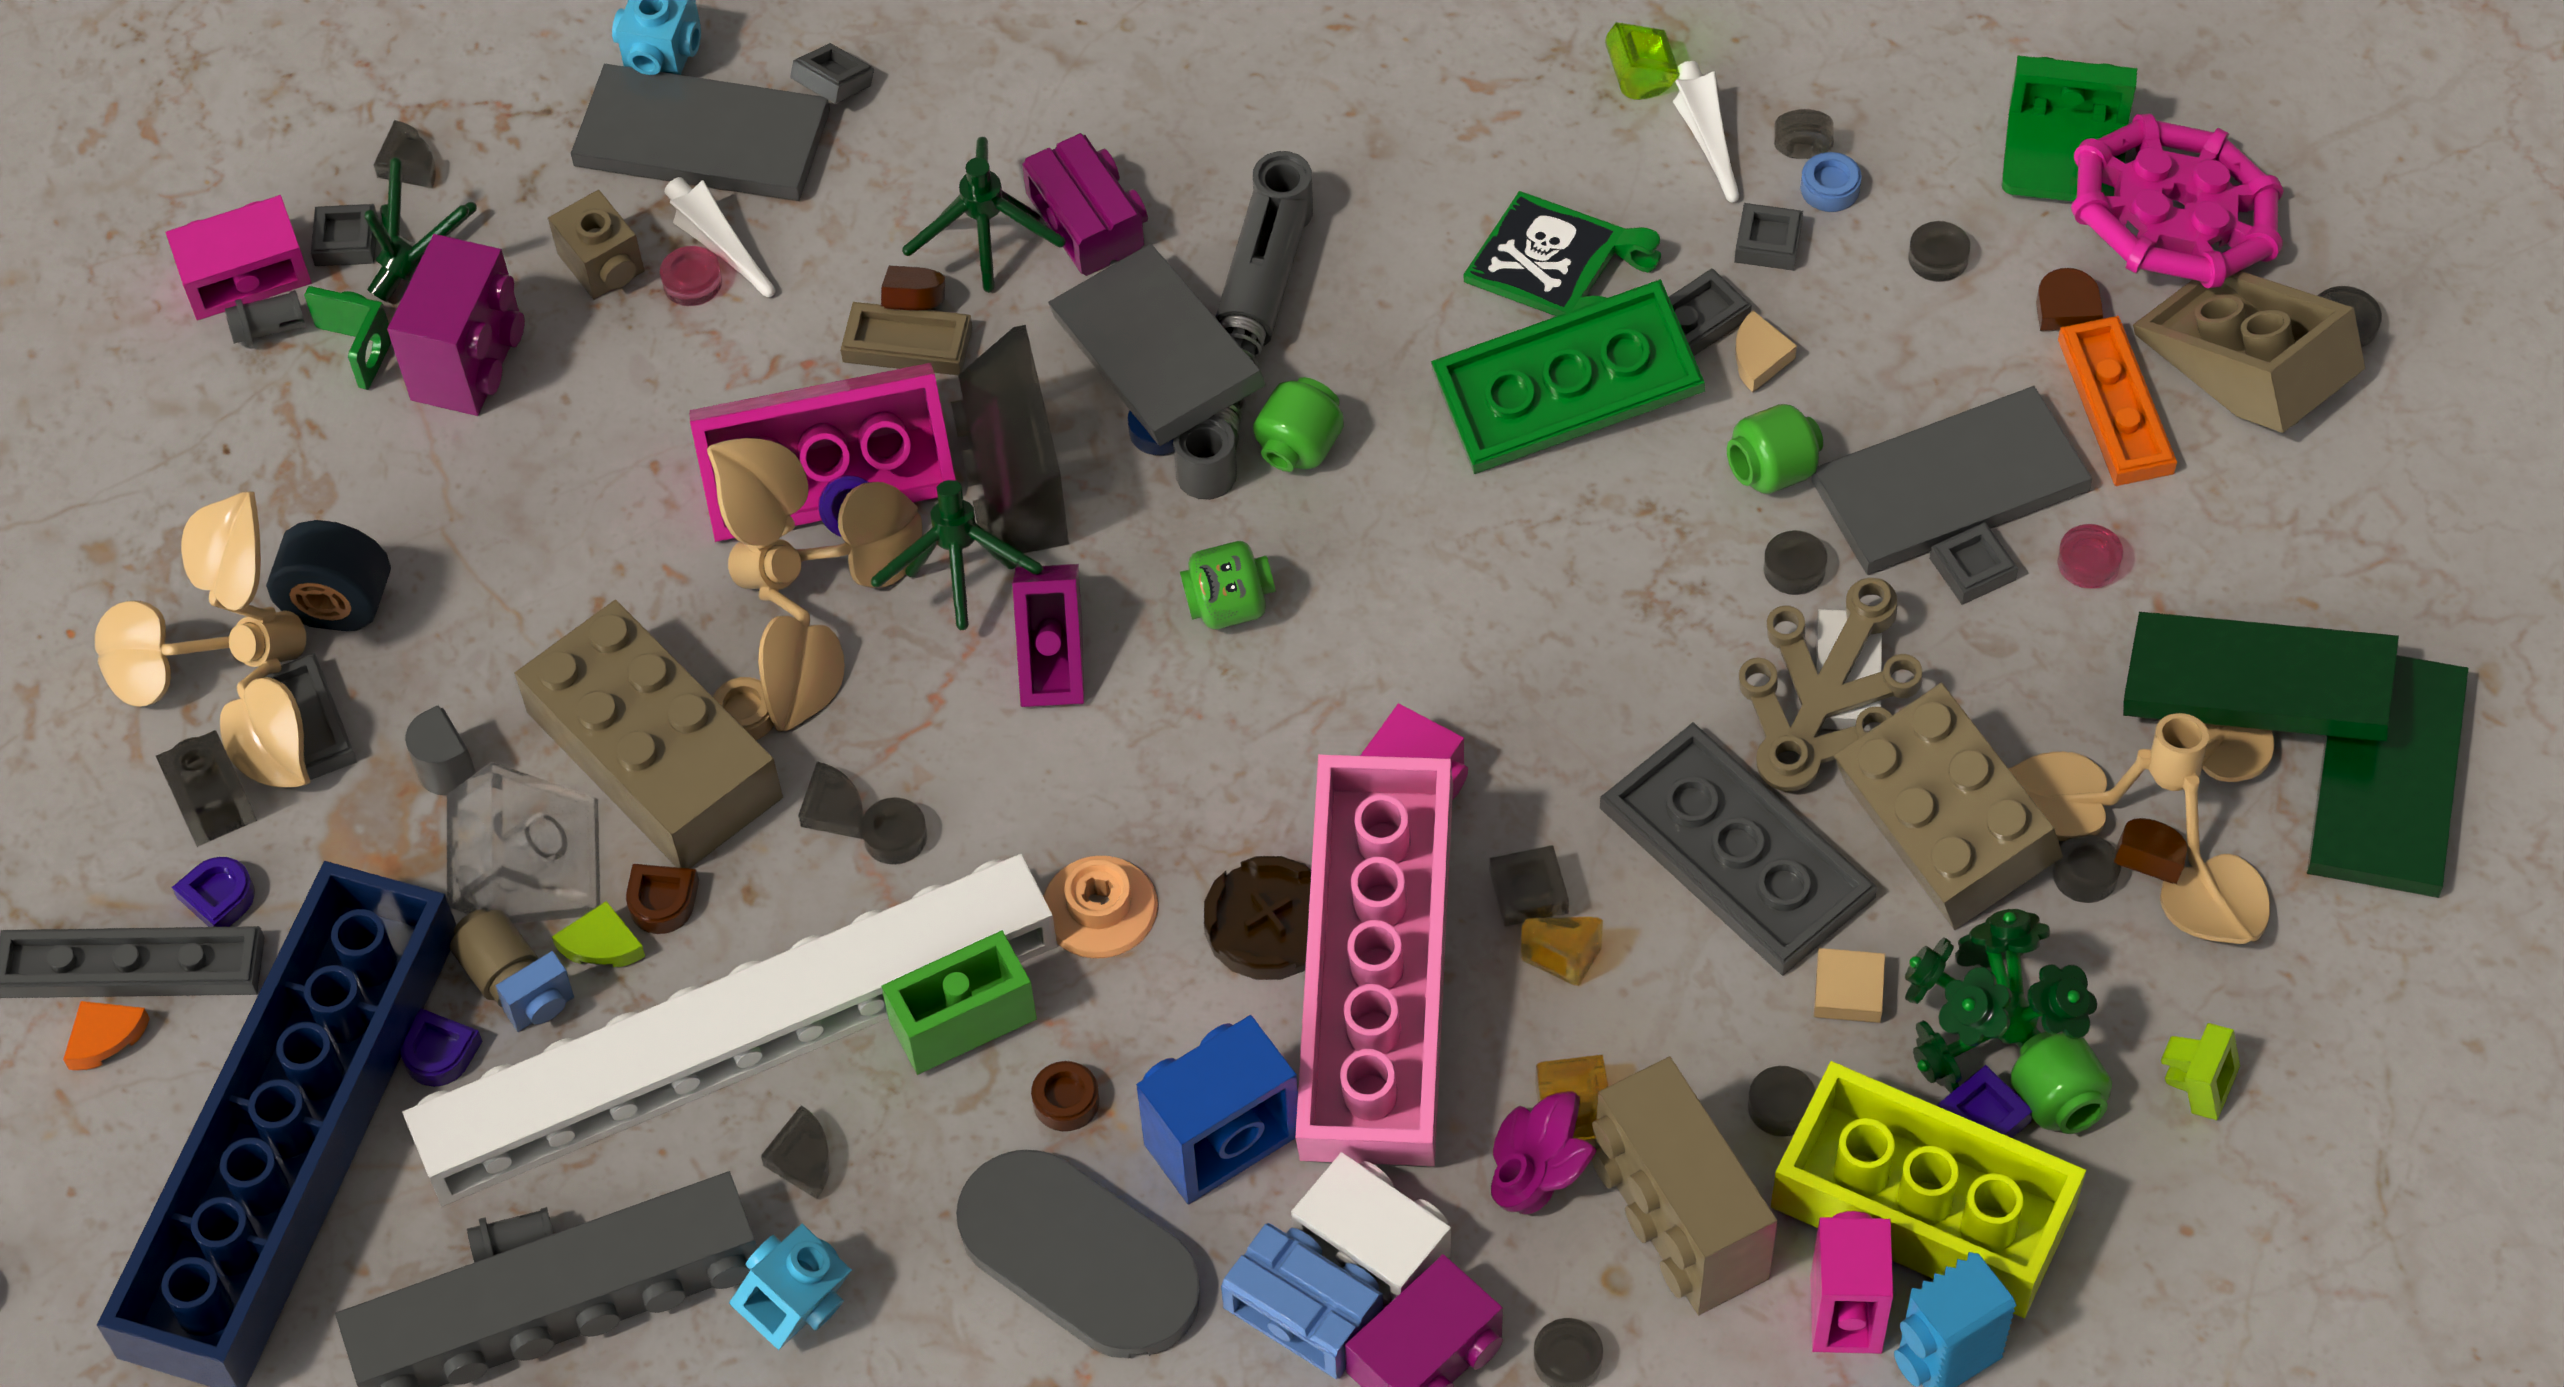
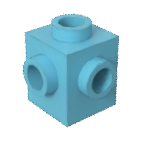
M628 0L625 9L620 8L616 12L612 26V38L615 43H619L623 65L625 67H632L634 70L646 75H655L659 72L681 75L688 56L694 57L700 45L701 25L696 0Z
M801 1224L782 1242L775 1235H772L759 1246L745 1265L750 1269V1272L729 1304L779 1350L806 1324L817 1331L833 1316L844 1302L837 1294V1291L852 1269L839 1258L837 1252L829 1243L817 1238L804 1224Z

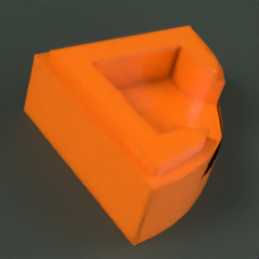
M81 1001L63 1058L68 1069L87 1070L103 1065L102 1060L118 1053L128 1044L133 1046L143 1035L150 1020L145 1008Z

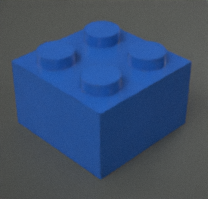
M1252 1015L1247 1016L1234 1025L1227 1023L1216 1027L1203 1038L1200 1046L1177 1060L1168 1058L1160 1061L1145 1074L1142 1081L1136 1084L1144 1145L1188 1205L1296 1139L1297 1074Z

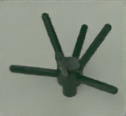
M982 136L976 142V157L966 163V174L959 184L960 195L935 221L904 245L902 252L905 256H911L962 214L966 213L968 217L975 219L977 222L982 286L985 292L990 293L994 290L995 286L989 219L996 216L999 212L1004 213L1056 247H1064L1066 240L1063 236L1040 222L1041 217L1036 211L1002 190L999 177L990 171L988 140Z
M393 157L390 160L388 204H383L380 207L382 222L375 211L367 210L364 213L365 220L382 248V251L376 258V261L382 267L367 290L385 302H388L402 279L408 282L411 281L433 234L449 235L477 210V205L474 202H468L465 205L459 206L416 244L400 236L402 161L398 157Z
M946 480L937 486L938 503L930 512L932 529L874 575L871 579V584L875 588L881 587L906 566V575L908 577H915L937 545L945 550H949L956 626L959 630H966L969 622L962 549L969 547L974 541H977L994 558L1010 570L1019 565L1032 574L1039 575L1043 571V566L980 527L975 522L974 507L970 502L963 500L960 482Z

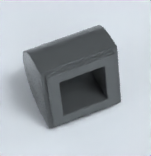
M439 705L414 718L407 728L405 741L419 781L423 787L434 794L447 796L458 794L477 785L476 780L478 777L469 751L444 708L440 709Z

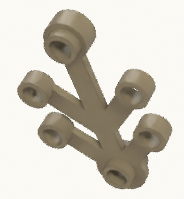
M1865 578L1857 581L1850 587L1846 596L1847 621L1819 674L1804 641L1805 618L1802 612L1793 606L1785 605L1775 608L1768 615V639L1772 645L1780 649L1802 705L1790 727L1775 695L1778 688V677L1774 664L1764 658H1752L1741 666L1739 670L1740 691L1744 697L1752 701L1766 737L1759 745L1756 762L1761 778L1769 786L1784 792H1795L1807 787L1818 776L1822 763L1834 760L1833 755L1866 734L1864 731L1866 725L1872 722L1882 723L1890 718L1892 714L1882 707H1869L1858 715L1856 726L1817 736L1826 718L1893 696L1909 698L1920 690L1922 685V666L1915 657L1908 654H1898L1888 659L1882 672L1845 683L1870 634L1886 631L1896 620L1897 595L1893 587L1886 581L1879 578ZM1866 595H1877L1882 597L1883 601L1876 606H1867L1860 599ZM1789 621L1794 623L1797 629L1790 634H1782L1776 631L1775 627L1781 622ZM1904 669L1913 673L1914 678L1909 682L1900 683L1895 681L1891 675L1898 670ZM1761 673L1768 676L1770 680L1763 686H1753L1747 682V679L1753 674ZM1785 751H1794L1800 755V759L1793 764H1784L1777 757Z

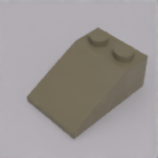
M2239 271L2226 278L2223 285L2217 288H2205L2200 281L2191 280L2133 324L2135 335L2236 417L2281 433L2297 424L2300 419L2332 394L2338 392L2341 387L2365 369L2353 307L2243 271Z

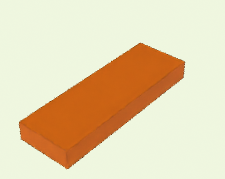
M2119 316L2060 327L2058 342L2114 486L2173 475L2177 460Z

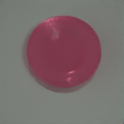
M699 246L678 248L668 254L661 264L660 277L664 292L676 304L698 306L713 299L721 289L722 275L718 259L706 248Z
M2096 524L2079 525L2070 529L2061 540L2057 557L2058 568L2064 578L2076 586L2083 588L2103 587L2112 582L2118 575L2123 557V547L2119 538L2111 530Z

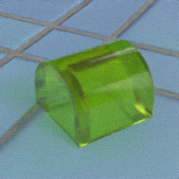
M1615 22L1605 38V45L1623 95L1631 99L1641 100L1658 96L1669 89L1680 73L1665 30Z

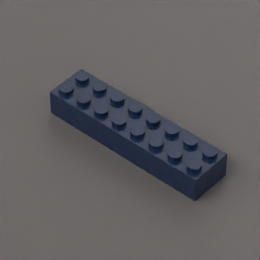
M323 862L97 1323V1327L117 1359L210 1387H247L401 1058L400 1049L419 1010L421 1008L424 1009L450 953V943L455 935L454 929L457 924L444 893L332 862Z

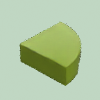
M607 901L552 936L556 949L572 962L579 964L586 962L591 964H613V967H623L646 957L641 943Z

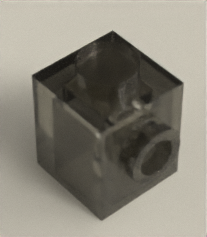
M216 730L200 737L185 739L176 744L172 749L156 755L197 847L257 821Z

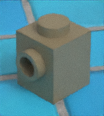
M599 189L548 217L557 254L594 300L612 289L625 286L634 277L645 271L636 234Z

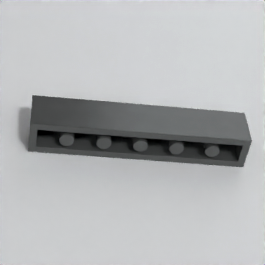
M727 1171L335 1313L358 1387H440L449 1383L462 1385L479 1379L488 1369L514 1359L527 1361L539 1358L548 1353L554 1345L580 1335L593 1337L607 1333L614 1329L620 1321L643 1312L659 1313L668 1311L681 1304L685 1297L709 1288L726 1289L742 1283L750 1272V1269L745 1264L758 1248L731 1172Z

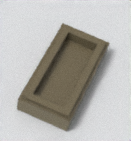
M853 302L840 350L842 361L844 363L896 369L931 363L934 373L961 376L973 328L971 315L932 310L885 309L879 304Z

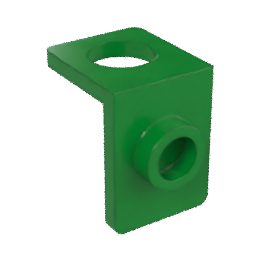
M309 286L304 296L314 325L322 330L356 337L349 350L348 359L358 388L369 390L392 343L387 330L389 322L382 302L367 299L351 291L339 293ZM369 340H371L372 350L370 357L366 363V349Z

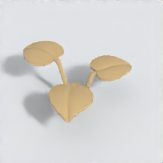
M755 438L727 440L709 446L707 453L715 474L717 499L721 516L730 533L739 541L732 548L729 555L728 569L730 576L741 588L760 589L759 598L762 601H772L794 616H777L771 619L762 634L758 657L761 686L770 718L777 731H788L822 710L831 702L842 684L845 663L843 650L836 634L825 625H810L808 611L781 594L779 589L788 587L799 576L802 561L848 555L849 570L853 580L858 585L875 588L871 584L872 577L922 537V519L918 513V507L896 487L884 482L863 483L853 488L846 495L839 510L838 528L845 543L834 546L795 549L789 542L779 538L795 528V522L791 514L797 512L807 500L808 482L801 462L788 448L769 440ZM907 566L881 587L892 585L906 574Z
M242 492L204 506L196 511L189 518L183 530L181 553L189 580L199 589L210 590L209 602L212 606L247 617L241 619L231 630L230 635L226 637L165 644L166 625L160 610L147 602L126 601L111 607L100 619L95 632V650L99 655L98 664L110 689L123 702L138 707L152 705L160 701L167 692L171 680V669L167 658L169 655L230 648L231 653L238 661L251 667L259 666L237 684V692L240 699L230 701L221 711L220 732L223 746L232 763L249 778L268 786L299 787L311 782L304 761V731L300 710L296 699L288 687L282 682L266 676L279 673L281 671L280 662L295 660L301 656L306 645V632L300 618L291 611L276 612L273 607L258 608L249 605L257 593L260 580V531L255 492Z
M2183 713L2167 715L2156 726L2152 749H2140L2135 763L2116 786L2109 791H2106L2107 778L2103 770L2086 756L2073 752L2042 753L2008 768L2054 827L2059 841L2083 840L2100 833L2106 821V813L2103 806L2116 804L2145 769L2150 771L2156 783L2162 788L2170 791L2184 789L2187 854L2192 867L2183 868L2177 884L2163 881L2160 901L2165 915L2181 931L2205 940L2246 944L2250 941L2255 942L2263 935L2270 916V901L2267 887L2258 871L2250 863L2233 854L2217 855L2205 863L2201 857L2198 787L2202 769L2210 777L2224 782H2239L2260 775L2267 769L2274 751L2272 730L2204 724L2198 718Z

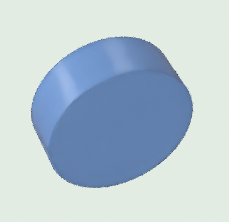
M1837 152L1817 154L1810 158L1803 167L1800 186L1801 194L1809 205L1825 212L1845 210L1852 206L1859 197L1862 178L1861 170L1853 159Z

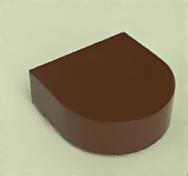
M889 265L881 286V307L900 310H928L944 302L945 276L942 273L928 268Z
M2060 268L2051 271L2041 280L2036 300L2040 331L2060 330V327L2103 319L2099 287L2096 281L2087 273L2074 268Z
M2147 818L2132 819L2126 823L2117 844L2114 862L2140 873L2177 884L2185 866L2187 843L2178 831L2162 822Z
M632 864L626 892V902L633 922L643 931L652 934L670 933L682 927L689 920L694 909L699 885L697 870Z

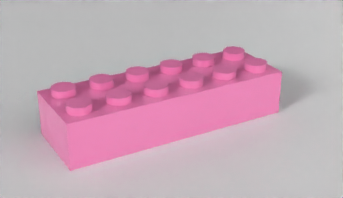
M1318 754L1295 1136L1300 1161L1333 1162L1342 1152L1357 1163L1366 1161L1372 1164L1435 1166L1453 800L1451 759Z

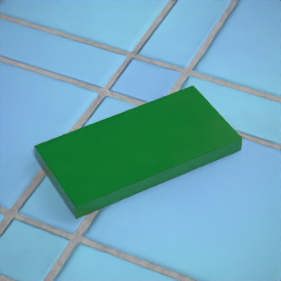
M1661 279L1431 361L1433 373L1474 474L1705 392L1704 379Z

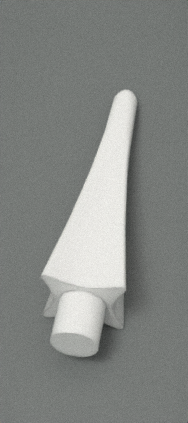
M1696 61L1684 62L1676 68L1678 79L1675 82L1680 91L1672 102L1705 153L1726 199L1730 203L1737 202L1739 200V191L1726 145L1715 71L1702 76Z
M677 177L670 181L664 192L671 200L670 203L676 208L673 223L731 265L763 296L772 297L775 294L773 284L757 266L737 237L704 180H701L693 189L682 177Z

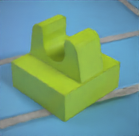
M2208 1023L2201 1040L2177 1036L2170 1037L2161 1058V1063L2169 1066L2165 1082L2188 1093L2192 1114L2218 1120L2241 1065L2234 1029Z

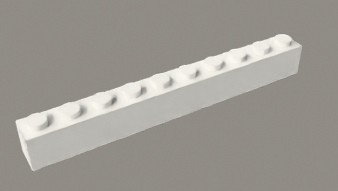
M1022 854L1006 860H991L980 865L968 876L944 886H928L920 890L908 901L884 911L872 910L857 917L852 924L824 936L813 935L806 937L794 944L790 950L762 962L750 961L741 964L728 976L702 987L692 986L681 989L674 993L666 1002L639 1013L629 1012L621 1014L609 1021L605 1027L577 1039L566 1038L554 1042L543 1053L515 1065L505 1064L494 1067L483 1074L479 1080L460 1088L429 1094L416 1106L404 1110L402 1113L441 1207L886 1020L888 1015L881 985L1003 930L1020 963L1057 947L1053 915Z

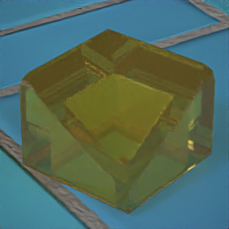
M1598 917L1526 919L1522 925L1521 933L1522 961L1574 986L1575 984L1579 986L1601 950L1603 920Z
M1603 1055L1538 1063L1535 1074L1538 1103L1547 1096L1560 1092L1574 1091L1580 1096V1106L1573 1138L1581 1140L1595 1139L1596 1136L1592 1123L1597 1120L1598 1092L1608 1087Z

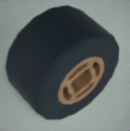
M322 520L300 522L285 531L266 587L271 601L281 611H291L296 614L303 625L328 630L357 631L373 622L391 571V565L384 549L374 539L358 529L338 522Z

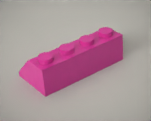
M931 363L689 410L690 425L715 542L735 538L728 530L721 516L717 499L715 474L707 453L709 446L719 442L741 438L764 439L781 444L796 455L806 473L808 496L804 505L797 512L791 514L795 526L822 521L818 511L820 494L830 481L840 476L853 475L861 477L868 482L890 484L899 489L912 502L938 498L937 486L941 482L946 480L956 481L936 377Z

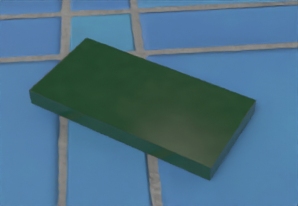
M2139 612L2124 694L2123 716L2162 719L2170 714L2183 713L2198 718L2204 724L2387 741L2399 635Z
M2397 655L2387 741L2325 735L2307 874L2439 898L2444 882L2468 667Z

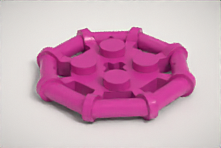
M2147 113L2135 115L2132 123L2099 139H2085L2080 143L2074 152V160L2078 166L2077 198L2072 203L2071 211L2075 220L2079 224L2089 225L2127 262L2125 268L2137 274L2142 269L2200 281L2205 288H2217L2223 285L2226 278L2259 261L2268 262L2277 257L2283 247V240L2278 233V201L2282 197L2284 190L2276 176L2266 175L2227 139L2229 136L2228 132L2220 128L2210 132L2157 121L2152 114ZM2162 146L2198 153L2200 156L2198 158L2164 151ZM2133 148L2136 149L2137 156L2135 160L2127 164L2116 158V156ZM2232 176L2241 185H2232L2229 182L2230 177ZM2102 183L2114 187V196H2105L2101 192ZM2172 200L2185 205L2184 209L2174 207ZM2254 210L2253 226L2238 221V212ZM2127 221L2139 230L2137 236L2125 227ZM2219 242V248L2227 244L2231 249L2221 253L2214 251L2211 245Z

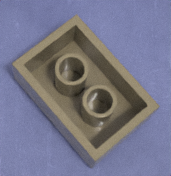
M1942 682L1833 755L1846 786L1954 930L2063 857L2054 827Z
M1671 1056L1599 1091L1597 1120L1592 1123L1596 1136L1595 1148L1597 1150L1592 1158L1593 1166L1602 1183L1608 1189L1616 1186L1628 1204L1625 1207L1626 1217L1637 1238L1642 1243L1651 1241L1663 1259L1660 1261V1269L1671 1292L1679 1299L1686 1296L1699 1316L1769 1280L1778 1220Z

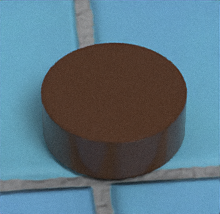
M1060 1061L1046 1066L1037 1074L1031 1088L1033 1108L1037 1118L1045 1126L1053 1130L1073 1131L1080 1129L1094 1118L1099 1108L1100 1098L1096 1078L1088 1068L1076 1062Z

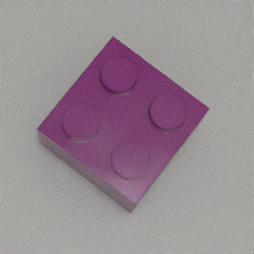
M433 234L387 328L411 401L478 416L487 396L496 393L502 378V364L510 347L515 348L520 343L525 326L524 314L519 312L514 294V279L512 276H509L502 249Z

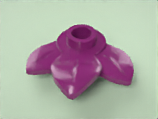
M1574 1091L1560 1092L1547 1096L1537 1103L1531 1112L1523 1106H1518L1507 1115L1500 1125L1493 1146V1157L1497 1167L1491 1183V1195L1493 1200L1504 1210L1520 1214H1532L1540 1210L1548 1203L1555 1190L1564 1189L1572 1184L1594 1157L1597 1151L1594 1146L1587 1141L1573 1138L1580 1106V1096Z

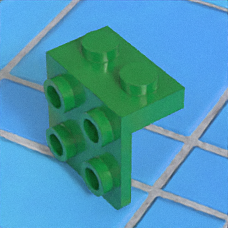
M2018 55L2009 101L2002 189L2011 195L2074 202L2077 198L2078 166L2074 160V152L2083 140L2099 139L2128 125L2136 90L2138 68L2114 66L2107 63L2093 64L2056 60L2050 57ZM2126 152L2116 156V158L2125 163ZM2102 183L2101 192L2105 196H2114V187Z

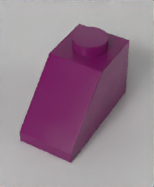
M1079 564L1043 566V571L1039 575H1034L1022 567H1016L1012 587L1020 706L1084 704L1083 627Z

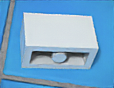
M1342 1152L1291 1211L1292 1228H1297L1311 1236L1321 1247L1323 1257L1341 1268L1346 1263H1352L1371 1274L1379 1284L1378 1291L1383 1293V1304L1386 1306L1442 1254L1448 1259L1451 1257V1227L1448 1225L1445 1216L1434 1205L1423 1199H1416L1415 1202L1394 1188L1391 1179L1380 1168L1366 1161L1358 1164Z

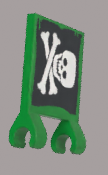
M1519 191L1463 274L1464 283L1551 315L1559 316L1606 299L1603 296L1587 295L1614 254H1617L1632 267L1642 272L1648 273L1653 271L1661 260V253L1656 250L1660 244V236L1656 231L1649 228L1625 229Z

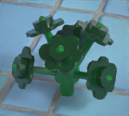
M2019 909L2001 910L1988 917L1985 923L1974 927L1969 932V935L1960 938L1958 941L1959 950L1955 953L1957 964L1964 967L1978 964L1982 966L1970 970L1965 975L1964 981L1956 980L1943 972L1946 961L1954 949V945L1945 937L1937 943L1934 949L1924 946L1916 956L1910 959V966L1905 974V980L1912 984L1905 995V999L1910 1003L1918 1004L1927 991L1935 984L1944 988L1945 997L1949 1002L1944 1004L1939 1012V1024L1946 1032L1959 1034L1960 1039L1947 1045L1943 1037L1938 1032L1935 1033L1926 1021L1922 1020L1916 1024L1919 1038L1916 1039L1917 1047L1913 1048V1054L1918 1069L1930 1083L1936 1082L1940 1086L1945 1085L1946 1089L1952 1093L1959 1087L1958 1082L1962 1078L1960 1069L1954 1059L1955 1057L1990 1039L1996 1038L2005 1044L2015 1043L2021 1049L2027 1040L2041 1033L2036 1027L2038 1017L2041 1016L2042 1026L2049 1034L2063 1032L2064 1035L2071 1039H2078L2084 1037L2089 1032L2090 1019L2088 1015L2096 1011L2097 999L2094 994L2088 991L2087 977L2080 967L2067 965L2060 969L2053 964L2042 967L2039 972L2040 981L2031 985L2028 990V1001L2024 997L2021 955L2036 950L2040 946V940L2050 936V927L2047 924L2040 923L2039 916ZM2003 960H2006L2007 962V971Z

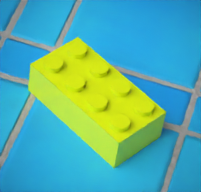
M1830 1061L1775 1172L1771 1208L1818 1228L1820 1217H1833L1838 1213L1847 1211L1867 1213L1872 1218L1891 1219L1892 1261L1931 1278H1934L1935 1273L1944 1275L1946 1266L1956 1268L1957 1259L1967 1261L1969 1252L1977 1253L2013 1296L2017 1305L2014 1307L2015 1312L2013 1314L2025 1319L2075 1211L2086 1169Z

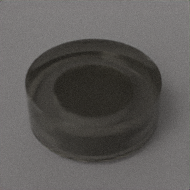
M1811 109L1789 111L1779 116L1774 123L1775 148L1787 157L1810 159L1817 154L1828 152L1833 147L1834 123L1830 116L1821 111Z
M1945 221L1928 222L1918 227L1911 236L1908 253L1909 264L1914 272L1924 279L1934 282L1953 280L1960 276L1968 265L1970 240L1960 227Z
M1792 530L1780 533L1770 540L1765 549L1763 571L1765 578L1772 587L1786 594L1801 595L1813 591L1824 580L1827 567V551L1817 537L1804 531Z
M892 797L880 800L873 804L862 818L861 833L865 849L871 857L881 863L891 865L906 863L918 856L926 845L927 828L923 812L915 803L907 799Z
M2094 835L2070 838L2060 846L2063 857L2054 863L2053 879L2057 888L2065 896L2074 901L2093 903L2107 898L2115 890L2121 866L2114 862L2116 849L2108 841Z
M1774 1066L1763 1070L1754 1078L1749 1090L1748 1112L1752 1121L1759 1129L1770 1135L1780 1137L1794 1135L1816 1091L1814 1084L1806 1074L1793 1067Z
M1574 1318L1557 1319L1548 1323L1538 1333L1534 1342L1533 1364L1537 1375L1547 1386L1588 1387L1596 1380L1601 1371L1603 1360L1602 1341L1595 1329L1586 1322Z

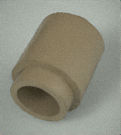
M478 909L469 913L455 926V935L450 943V951L483 996L488 1000H495L500 1007H502L495 985L539 959L502 910L487 911L485 909Z

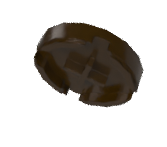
M1255 856L1242 861L1241 867L1233 869L1228 874L1225 871L1214 880L1204 901V932L1214 956L1232 972L1255 980H1281L1305 971L1311 869L1303 863L1283 856Z

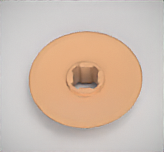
M1090 856L1067 865L1052 878L1043 895L1053 915L1057 944L1073 954L1087 958H1108L1131 950L1149 934L1158 912L1156 890L1149 877L1134 864L1112 856ZM1096 893L1097 896L1108 897L1109 901L1104 904L1089 901V896Z

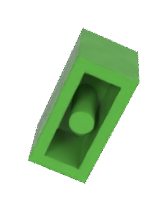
M1003 930L881 985L889 1023L917 1075L1037 1020L1031 981Z

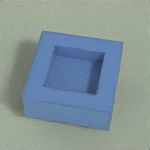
M553 951L495 985L504 1013L517 1032L532 1023L538 1025L548 1022L564 1009L566 1002L574 998L567 971Z

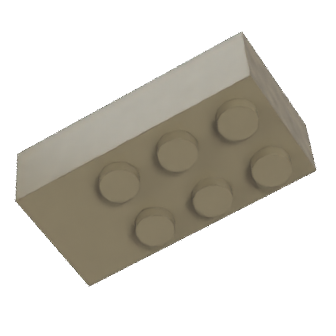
M616 599L514 672L527 713L678 868L690 869L783 798L774 758Z

